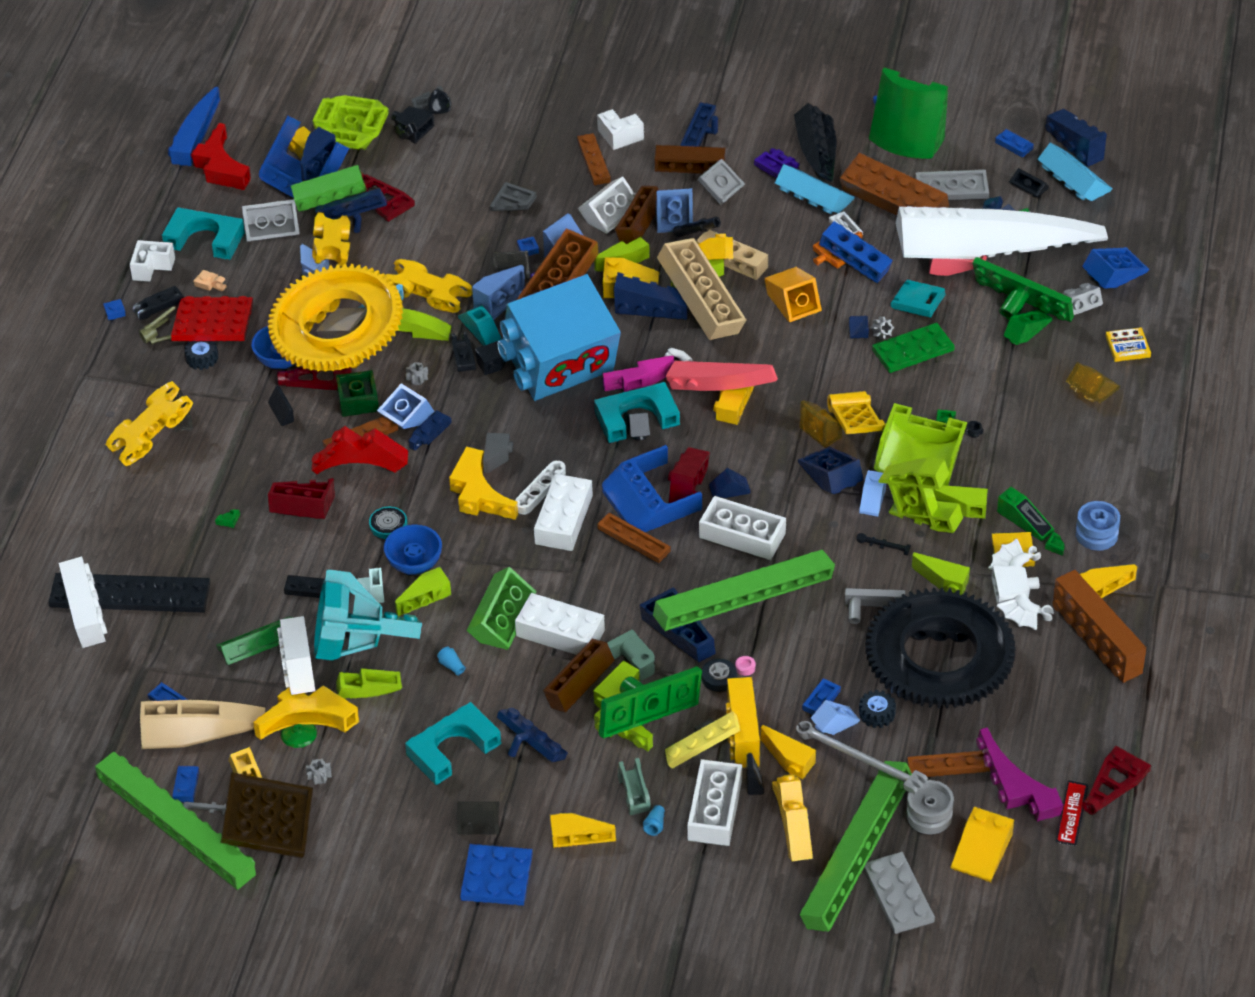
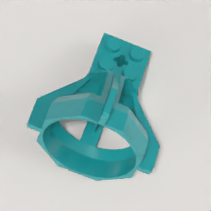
M327 569L316 614L313 655L316 659L335 660L341 656L377 647L380 634L420 639L422 622L418 620V617L410 614L398 617L396 613L384 612V615H382L383 607L351 572ZM349 592L355 595L353 613H348ZM345 632H350L348 649L342 651Z

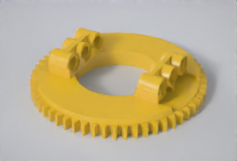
M337 264L334 269L330 265L328 270L322 267L321 272L317 269L315 274L308 272V277L302 275V280H295L297 284L291 283V289L285 288L286 293H280L281 298H276L277 303H273L274 309L270 310V320H268V332L277 353L281 354L282 358L285 357L286 361L290 360L292 365L295 363L297 367L302 366L303 369L308 368L311 371L321 370L326 372L349 367L357 368L363 363L364 358L369 360L371 355H376L375 351H382L381 346L386 347L387 341L391 342V336H395V331L399 330L398 325H401L400 320L403 318V305L396 285H394L393 281H390L389 277L385 278L384 273L380 274L379 270L374 272L373 268L368 270L367 266L361 268V265H358L355 268L354 264H351L349 267L344 264L340 268L339 264ZM340 299L356 300L367 308L366 317L361 325L345 336L323 339L309 333L314 323H321L328 312L337 310Z

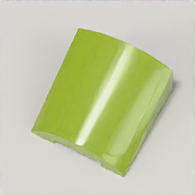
M894 403L880 438L874 469L877 472L883 473L888 465L923 458L945 459L949 476L943 485L948 486L967 422L949 418L947 424L912 415L911 407Z

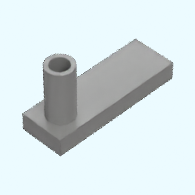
M846 588L845 605H849L848 621L852 624L860 623L861 606H888V602H894L895 597L901 599V595H905V590Z

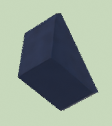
M726 468L709 484L712 498L714 496L729 498L751 493L746 477L729 468Z

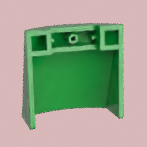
M884 67L881 73L869 140L880 148L896 155L920 159L933 158L945 139L948 86L935 82L925 85L900 77V72Z

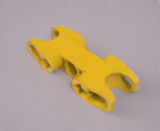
M317 213L314 221L313 236L322 237V239L314 238L312 248L314 263L321 264V261L325 259L334 260L341 267L347 263L350 242H343L341 240H349L350 221L348 216L342 215L340 219H329L325 217L324 213Z
M397 259L394 262V269L399 274H385V278L389 277L390 281H393L395 285H403L405 298L411 293L427 298V303L431 307L440 311L459 312L461 309L460 301L455 297L467 298L473 294L472 286L458 276L446 274L443 278L429 274L423 264L412 260Z
M173 381L155 390L146 400L148 408L134 421L127 419L121 422L107 439L105 445L112 452L126 446L119 457V460L125 466H129L144 457L153 446L151 439L165 426L173 428L178 425L191 409L193 402L187 395L173 402L180 389ZM170 388H173L172 391L167 394V391ZM185 402H187V404L183 408H180Z

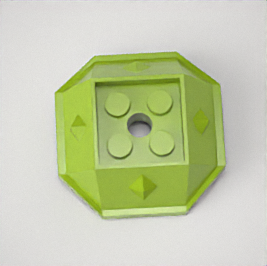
M343 95L332 99L323 98L312 121L315 129L320 127L335 134L336 142L348 148L365 150L371 141L379 136L389 111L378 100Z

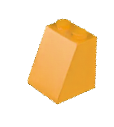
M798 267L764 278L768 296L788 322L822 311L815 277Z

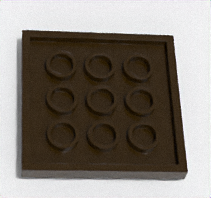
M231 772L220 843L304 858L313 788Z

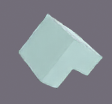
M381 568L369 569V577L358 578V581L378 603L384 602V589Z

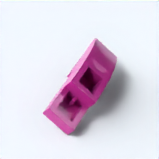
M674 356L638 361L635 368L603 373L604 390L610 391L623 388L624 392L653 385L666 377L674 363Z

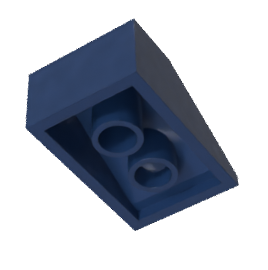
M320 127L309 134L300 162L302 182L319 177L336 144L335 134Z
M830 446L798 459V463L819 487L831 494H837L846 487L856 486L858 482L864 480L860 459Z

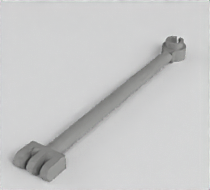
M809 721L800 722V728L798 725L796 726L800 738L804 740L814 738L904 781V790L915 794L918 791L917 788H921L923 785L922 782L925 783L928 780L927 776L915 770L911 775L906 774L816 731Z

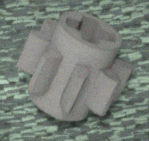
M885 316L879 317V320L874 319L873 325L870 327L874 333L873 337L879 336V339H885L886 336H892L891 332L894 329L891 324L892 320H885Z
M414 362L410 367H406V380H411L412 384L420 385L424 380H428V367H423L422 363Z
M323 759L312 760L310 766H306L307 779L313 780L315 784L326 783L327 777H332L330 763L325 764Z

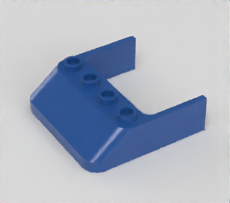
M287 116L259 170V177L262 181L293 197L291 185L302 182L301 161L288 155L287 148L301 122ZM336 142L319 177L338 171L350 148Z
M666 445L622 462L602 483L603 494L620 518L644 532L702 510L701 492L668 504L661 499L643 474L668 463V447Z

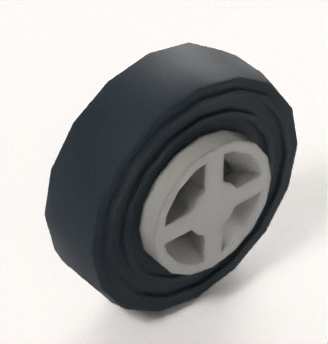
M712 659L702 668V683L711 691H727L728 679L737 678L736 667L726 659Z

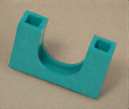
M177 207L162 234L163 242L173 243L174 250L181 251L186 240L193 233L203 230L213 231L217 233L212 242L214 257L231 260L245 233L244 221L240 218Z
M665 382L594 400L595 415L608 443L627 439L626 424L622 415L631 409L643 408L651 411L656 416L662 430L680 425V412Z
M472 702L461 706L454 713L445 716L441 721L426 728L425 731L410 738L405 743L406 755L435 785L452 776L451 762L437 748L443 740L453 736L466 737L484 754L501 744L500 730Z

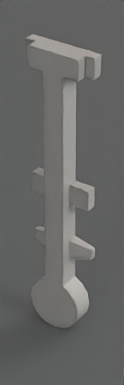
M184 802V807L187 810L188 808L210 810V813L213 814L217 810L222 811L224 815L226 804L216 805V802H212V804Z

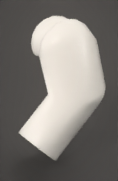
M669 348L668 352L665 353V357L673 355L680 361H693L682 350Z

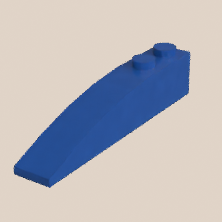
M214 87L199 101L182 123L177 135L174 136L173 144L168 149V156L171 157L172 164L192 166V151L196 149L199 143H202L220 102L219 87Z

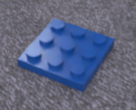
M470 844L460 895L461 900L524 906L533 855L532 849Z

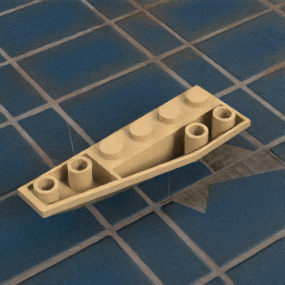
M141 701L142 749L183 748L254 730V721L262 716L266 710L265 707L223 701Z

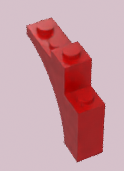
M219 123L213 129L210 138L206 140L205 144L199 143L196 149L192 151L191 158L194 167L203 169L206 182L245 190L251 180L250 167L235 161L226 153L223 148L227 139L226 125Z
M344 426L333 433L331 437L332 443L313 456L311 471L319 474L328 468L341 464L364 463L380 466L396 473L408 464V450L376 428L361 437Z

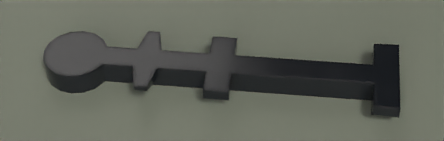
M859 533L856 536V540L859 543L868 542L870 546L873 544L880 545V549L889 547L901 550L907 556L911 548L910 544L904 546L887 542L886 539L879 540L875 539V537H866L864 533Z

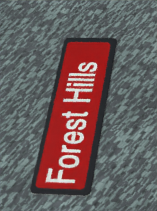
M1070 780L1067 782L1056 836L1057 843L1077 845L1084 810L1082 803L1086 799L1088 784Z

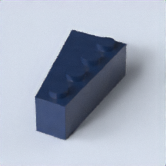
M1064 108L1047 115L1046 130L1086 167L1104 160L1107 133L1104 131L1099 132L1095 126H1088L1085 120H1078L1076 115Z

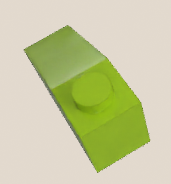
M913 553L912 568L937 588H943L945 592L951 588L952 593H955L957 590H960V595L964 593L969 582L970 567Z

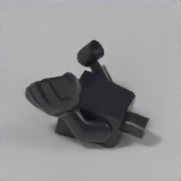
M435 89L428 98L427 108L418 109L410 106L402 113L394 111L391 120L395 121V130L400 139L406 138L416 144L435 126L434 114H443L451 111L452 102L448 94Z

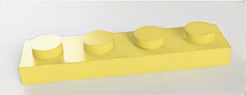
M732 711L666 748L665 753L668 765L673 769L739 732L740 726L737 715Z

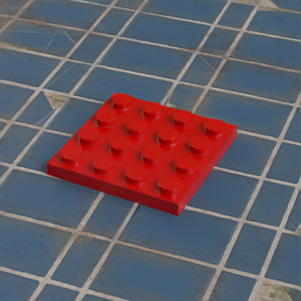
M186 296L182 298L173 325L171 340L245 341L253 307V297Z

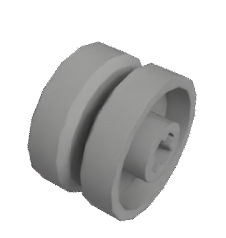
M927 780L925 783L922 782L923 785L921 788H917L918 791L915 794L909 792L906 816L908 823L914 830L931 835L943 832L951 824L954 797L947 785L939 781Z

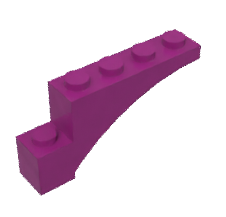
M988 727L980 729L978 738H976L977 747L984 754V764L991 771V781L993 785L997 786L999 801L1004 803L1006 810L1028 804L1030 813L1035 815L1037 821L1060 816L1063 803L1057 789L1049 788L1022 772L1000 750Z

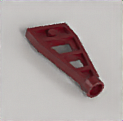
M361 172L367 188L365 192H368L370 187L376 186L382 190L384 195L389 194L394 197L387 201V206L374 209L387 222L415 206V200L405 192Z
M302 367L291 371H277L278 385L338 390L336 375L352 373L351 367L332 371L333 379L330 381L317 378V374L322 372L321 370L311 371L308 368L303 369ZM309 373L313 374V380L311 381L298 379L299 376Z
M1115 746L1104 759L1091 792L1082 803L1083 809L1089 814H1096L1098 810L1138 785L1150 772L1151 765ZM1115 769L1128 776V778L1118 783L1108 776L1110 771ZM1102 784L1114 789L1109 795H1105L1098 790Z

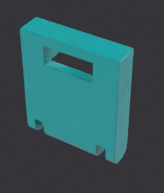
M906 280L890 303V306L896 310L931 318L945 296V288ZM932 296V303L927 304V300Z

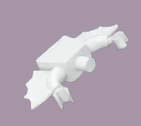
M1015 539L1010 544L1001 545L1000 551L992 555L993 562L988 567L989 570H992L991 578L997 608L1003 611L1006 619L1015 621L1019 627L1028 626L1037 630L1038 613L1042 614L1045 621H1051V614H1054V611L1050 605L1040 608L1039 605L1030 601V589H1039V578H1027L1026 569L1022 566L1029 559L1033 561L1039 560L1041 553L1033 554L1037 551L1035 546H1031L1028 553H1023L1018 539Z

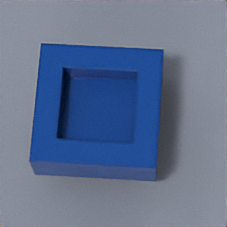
M534 237L517 240V246L522 257L539 253V247Z
M121 299L103 303L108 320L126 316Z

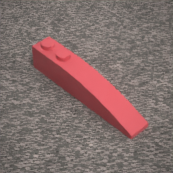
M674 361L666 375L671 389L695 391L739 389L775 382L778 379L772 365Z

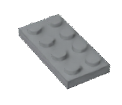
M986 170L916 172L917 180L947 193L948 200L989 198Z
M903 852L866 863L863 870L894 934L935 922V916Z

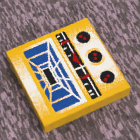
M1142 327L1106 332L1105 337L1114 362L1151 357V351Z

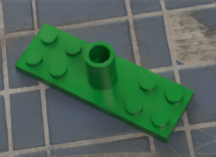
M975 257L973 260L976 281L982 286L991 287L998 293L1002 292L1008 295L999 309V313L1004 318L1010 320L1011 316L1018 315L1025 303L1039 308L1046 314L1055 315L1062 321L1071 322L1074 318L1072 298L981 258Z
M696 666L645 685L632 676L627 677L620 685L621 693L602 699L598 735L604 739L699 705L702 669Z

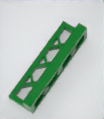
M280 620L217 644V649L222 652L226 665L278 646L277 628L281 627Z

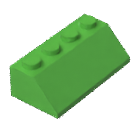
M358 165L291 185L299 212L367 191Z
M510 567L495 573L469 624L467 632L482 644L506 650L509 649L516 635L515 620L530 594H536L537 591Z

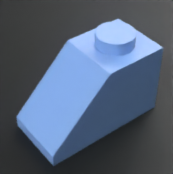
M304 244L300 246L302 275L308 277V272L315 274L316 269L321 272L322 267H325L326 270L329 269V259L322 260L321 264L314 263L312 249Z
M868 470L859 513L879 516L886 491V483H879L878 481L883 473Z
M827 700L811 717L816 724L815 728L819 732L832 735L860 721L849 706Z

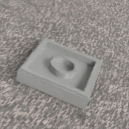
M720 159L697 179L720 205L745 185L723 159Z

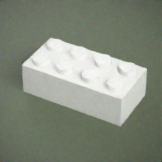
M560 474L554 475L534 527L536 545L569 551L573 550L593 496L592 480Z
M717 496L713 497L699 521V538L769 560L774 556L786 534L785 517Z
M82 557L59 563L75 630L82 648L106 642L104 634L107 633V629L102 618L103 613L98 602L99 598L89 564H84Z
M533 593L530 594L515 620L517 637L575 655L592 638L600 640L605 631L603 614Z
M304 616L281 619V627L277 628L286 688L290 687L291 695L315 691Z
M701 759L688 821V841L730 845L742 783V764Z

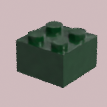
M373 370L336 375L342 417L377 412L379 404Z

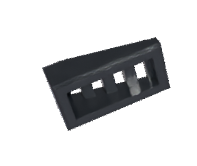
M747 753V793L749 795L764 794L763 777L752 753Z

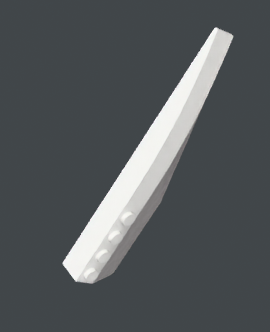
M907 206L899 207L896 219L897 232L904 258L975 259V257L980 258L982 255L994 257L996 253L1008 255L1017 250L1022 253L1047 249L1048 246L1052 245L1057 248L1062 247V244L1066 243L1078 245L1080 241L1092 243L1108 240L1105 226L1065 217L1022 211Z

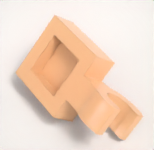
M202 270L194 280V286L208 291L212 288L224 291L227 285L222 284L225 281L224 277Z

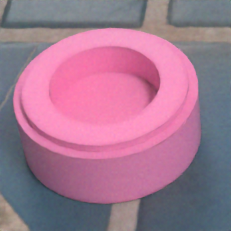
M749 656L739 657L735 663L737 673L742 676L753 674L755 671V660Z

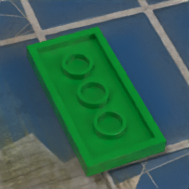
M936 322L873 344L872 351L888 373H892L952 352L955 345Z

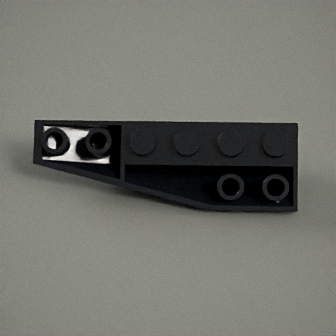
M807 103L794 114L798 140L810 166L818 175L832 182L837 145L834 120L817 106Z

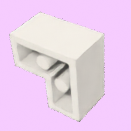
M612 109L597 115L598 131L613 150L644 140V124L636 114L620 119Z
M138 240L130 262L132 280L150 282L154 269L171 271L175 261L173 243Z

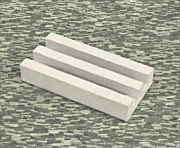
M844 211L829 217L830 224L835 221L853 234L858 231L863 234V231Z

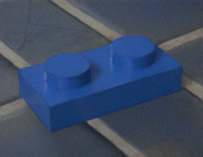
M1007 129L995 138V143L1022 158L1033 150V143Z
M823 678L804 702L802 710L814 715L825 700L834 701L841 692V686Z
M178 766L172 795L174 800L194 802L199 777V766Z

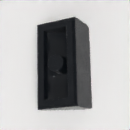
M1020 168L1016 170L1009 181L1010 184L1036 198L1049 188L1046 182Z
M278 385L275 387L268 404L280 425L284 426L294 422L293 408Z

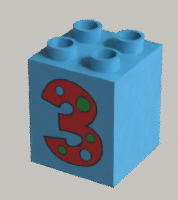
M588 274L507 304L505 320L500 321L503 339L497 342L498 350L505 362L512 360L516 367L514 379L518 388L521 391L528 389L534 401L601 376L603 373L614 371L621 332Z

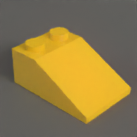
M605 257L603 298H615L614 286L618 272L623 273L624 277L640 278L639 281L650 283V281L659 283V271L625 258Z
M974 807L966 823L951 869L991 882L1012 837L1014 820Z

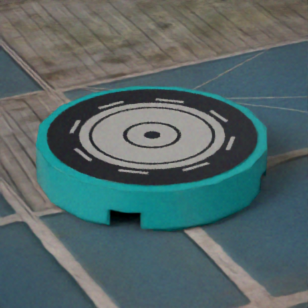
M389 506L377 509L369 518L371 532L378 538L387 539L394 530L407 526V516L397 507Z

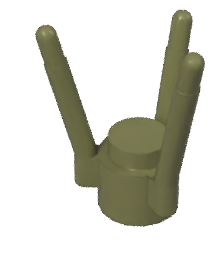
M175 306L139 331L140 337L145 344L150 342L153 345L157 342L171 339V335L156 338L158 336L156 329L169 321V318L165 317L175 310Z

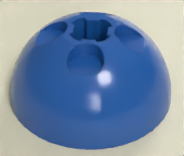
M268 326L262 328L254 335L252 350L256 358L263 365L276 370L287 369L293 366L290 360L286 361L285 357L282 358L281 354L277 353L272 344Z
M423 525L400 527L394 530L384 543V553L390 565L397 571L407 575H419L429 571L438 562L442 551L440 536L433 529Z

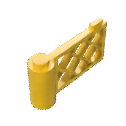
M866 391L828 395V410L830 413H834L845 434L883 431V428H885L886 424L884 421L879 420L872 409L871 398L869 394L867 395Z

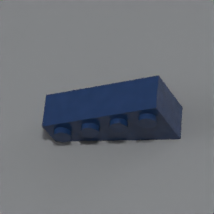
M617 273L614 286L615 313L687 320L689 307L677 288L670 286L664 288L656 282L650 281V283L639 281L640 278L638 277L628 278L624 277L623 273Z
M674 587L640 604L642 620L698 663L716 654L714 639L700 621L665 631L654 618L653 612L656 601L679 594Z

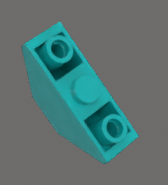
M483 306L473 308L458 315L462 323L483 346L502 340L492 316Z

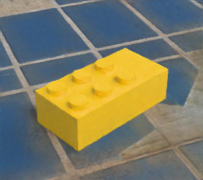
M752 677L729 678L726 715L733 711L738 717L740 726L739 732L728 737V744H730V747H733L729 748L730 760H734V764H742V768H746L747 753H752L757 766L760 767V738Z

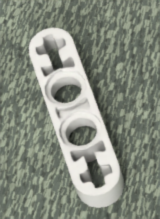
M562 461L551 462L516 498L515 501H518L519 514L530 513L542 501L549 491L555 474L566 475L565 464ZM548 479L551 482L548 484H544L541 481ZM533 491L539 492L538 495H531L530 493Z

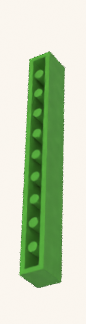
M823 550L811 552L768 567L660 599L655 602L653 616L661 627L667 631L832 579L835 564Z
M112 752L95 766L97 777L101 782L235 889L238 890L256 875L255 862L249 855L245 856L237 846L220 843L221 833H216L207 822H202L198 819L193 811H188L178 799L174 800L164 788L160 789L153 779L145 777L140 769L131 766L125 757Z
M884 762L906 774H912L907 762ZM881 770L878 771L874 782L871 784L869 791L862 800L859 809L853 816L849 827L801 910L800 916L807 929L830 931L906 791L903 786L904 781Z

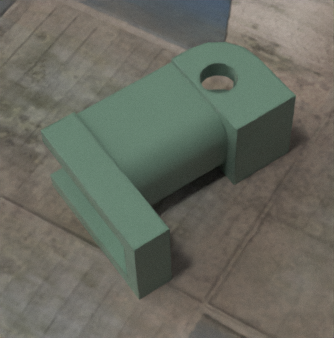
M633 629L607 642L614 659L623 655L632 666L639 669L640 682L654 674L655 655Z
M639 758L635 759L634 769L625 771L623 761L619 762L617 777L619 783L624 784L629 815L650 811V797L643 779Z

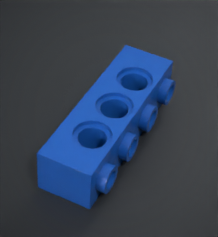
M835 221L825 230L819 242L820 246L875 283H878L885 276L893 261L887 255L881 253Z

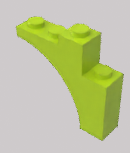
M622 661L593 690L594 704L600 708L594 715L595 728L598 732L602 699L621 693L620 685L627 677L632 676L640 681L639 669L625 661ZM642 725L618 733L620 737L633 742L638 748L649 751L653 747V734Z

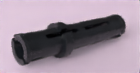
M717 216L709 219L701 218L696 222L675 226L674 235L681 237L697 232H707L709 229L720 227L721 221Z

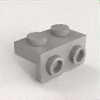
M1090 283L1081 284L1080 288L1068 289L1063 293L1072 298L1074 315L1103 305L1100 287L1090 285Z

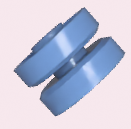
M1093 501L1083 505L1078 511L1076 538L1078 542L1088 549L1098 551L1114 546L1118 540L1120 513L1118 509L1104 501Z

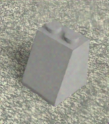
M337 308L336 311L330 313L316 330L319 338L333 339L353 332L364 321L367 308Z

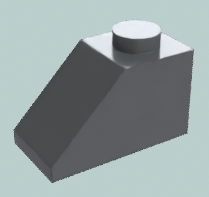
M487 433L483 457L484 473L491 472L509 460V454L513 453V441H510V434Z

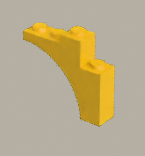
M466 447L449 477L450 491L461 493L458 498L459 511L475 516L480 511L516 520L518 516V501L511 500L496 492L483 476L484 451Z
M325 686L320 687L310 696L305 693L291 695L289 687L277 696L278 704L254 721L255 736L260 740L278 730L296 724L324 725L345 733L359 722L358 707Z
M784 775L777 778V781L772 782V788L776 795L783 820L789 859L791 861L813 859L807 808L803 805L801 780L794 775Z

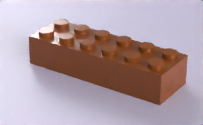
M861 153L855 157L840 177L843 191L896 216L899 207H949L947 193Z
M566 228L516 300L585 275L598 256V242Z
M1076 570L1056 578L1052 602L1054 609L1060 612L1067 624L1071 625L1076 630L1078 636L1087 642L1089 648L1096 652L1102 663L1106 664L1111 669L1113 675L1118 677L1123 683L1143 674L1147 647Z

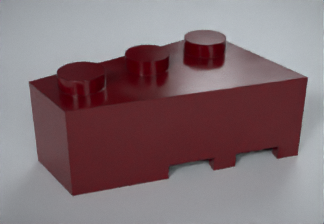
M688 447L681 454L679 462L676 461L674 469L670 470L668 481H670L669 503L697 493L695 491L697 484H702L708 470L709 451Z
M334 478L328 479V482L310 480V483L298 484L297 481L274 482L268 492L269 512L325 519L335 497Z

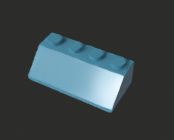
M1052 143L1048 144L1038 158L1043 163L1042 167L1045 170L1054 172L1053 176L1059 181H1065L1064 185L1068 189L1076 190V195L1082 200L1086 198L1093 201L1113 189L1069 152Z
M783 164L775 181L776 184L780 185V190L787 193L792 191L794 192L793 196L801 200L806 198L809 200L808 203L815 207H818L819 204L823 206V211L830 214L832 212L840 213L854 199V196Z

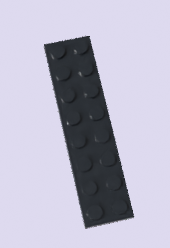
M55 573L48 602L51 608H70L61 573ZM92 574L101 609L205 613L211 584L210 578Z

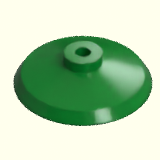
M296 724L281 731L282 741L287 746L293 748L308 746L317 736V729L314 724Z

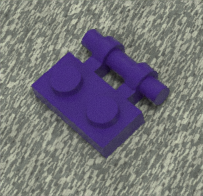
M771 148L769 153L765 151L754 159L755 166L776 179L783 164L796 169L800 165L793 157H788L784 155L783 151Z

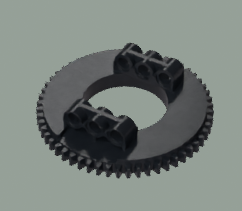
M924 588V593L919 589L916 590V594L910 591L909 597L902 594L901 599L895 597L894 602L889 601L888 606L884 605L882 611L878 610V616L874 615L873 621L870 622V627H868V633H866L865 654L868 666L871 667V672H875V678H880L879 683H884L885 689L889 688L892 694L896 693L898 695L897 697H902L905 701L909 700L912 704L916 703L921 706L928 703L929 708L933 704H936L937 708L944 705L947 709L950 704L957 708V706H965L966 703L971 705L974 701L979 702L981 698H987V694H993L994 689L998 690L999 684L1003 685L1004 679H1008V674L1011 673V668H1013L1016 647L1014 634H1012V628H1009V623L1005 622V617H1000V611L994 612V606L988 608L989 602L982 604V598L975 600L974 594L967 597V592L960 595V590L952 593L951 588L947 592L943 588L939 592L935 588H932L931 592ZM910 636L916 640H925L928 637H932L936 641H945L948 638H952L956 642H965L970 639L976 653L973 659L960 669L949 672H936L922 668L914 663L907 655L904 646Z

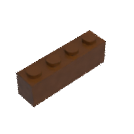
M656 145L655 172L704 174L720 159H723L725 162V148Z
M658 186L640 187L615 229L619 242L623 241L627 245L639 237L642 238L656 215V191H659Z
M592 638L543 690L552 709L567 712L615 661L607 642Z

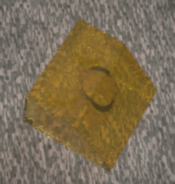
M1078 362L1066 379V382L1071 385L1070 388L1077 393L1083 392L1085 394L1084 398L1093 403L1094 401L1102 403L1120 388V385L1094 368Z
M805 400L801 401L800 428L824 448L842 438V427L837 419L819 405Z

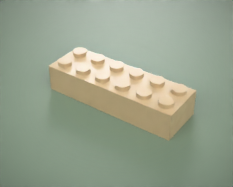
M691 238L665 243L657 259L708 339L712 340L739 334L746 322V318L695 239Z

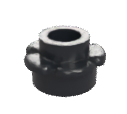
M978 421L968 422L965 429L966 435L972 438L979 437L984 431L982 424Z

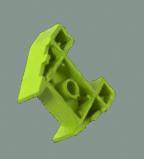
M923 458L888 465L878 480L879 483L888 484L895 502L889 510L891 515L900 518L905 516L914 519L916 524L921 525L925 523L930 525L932 530L954 533L963 519L959 503L936 501L933 489H940L949 476L945 459Z

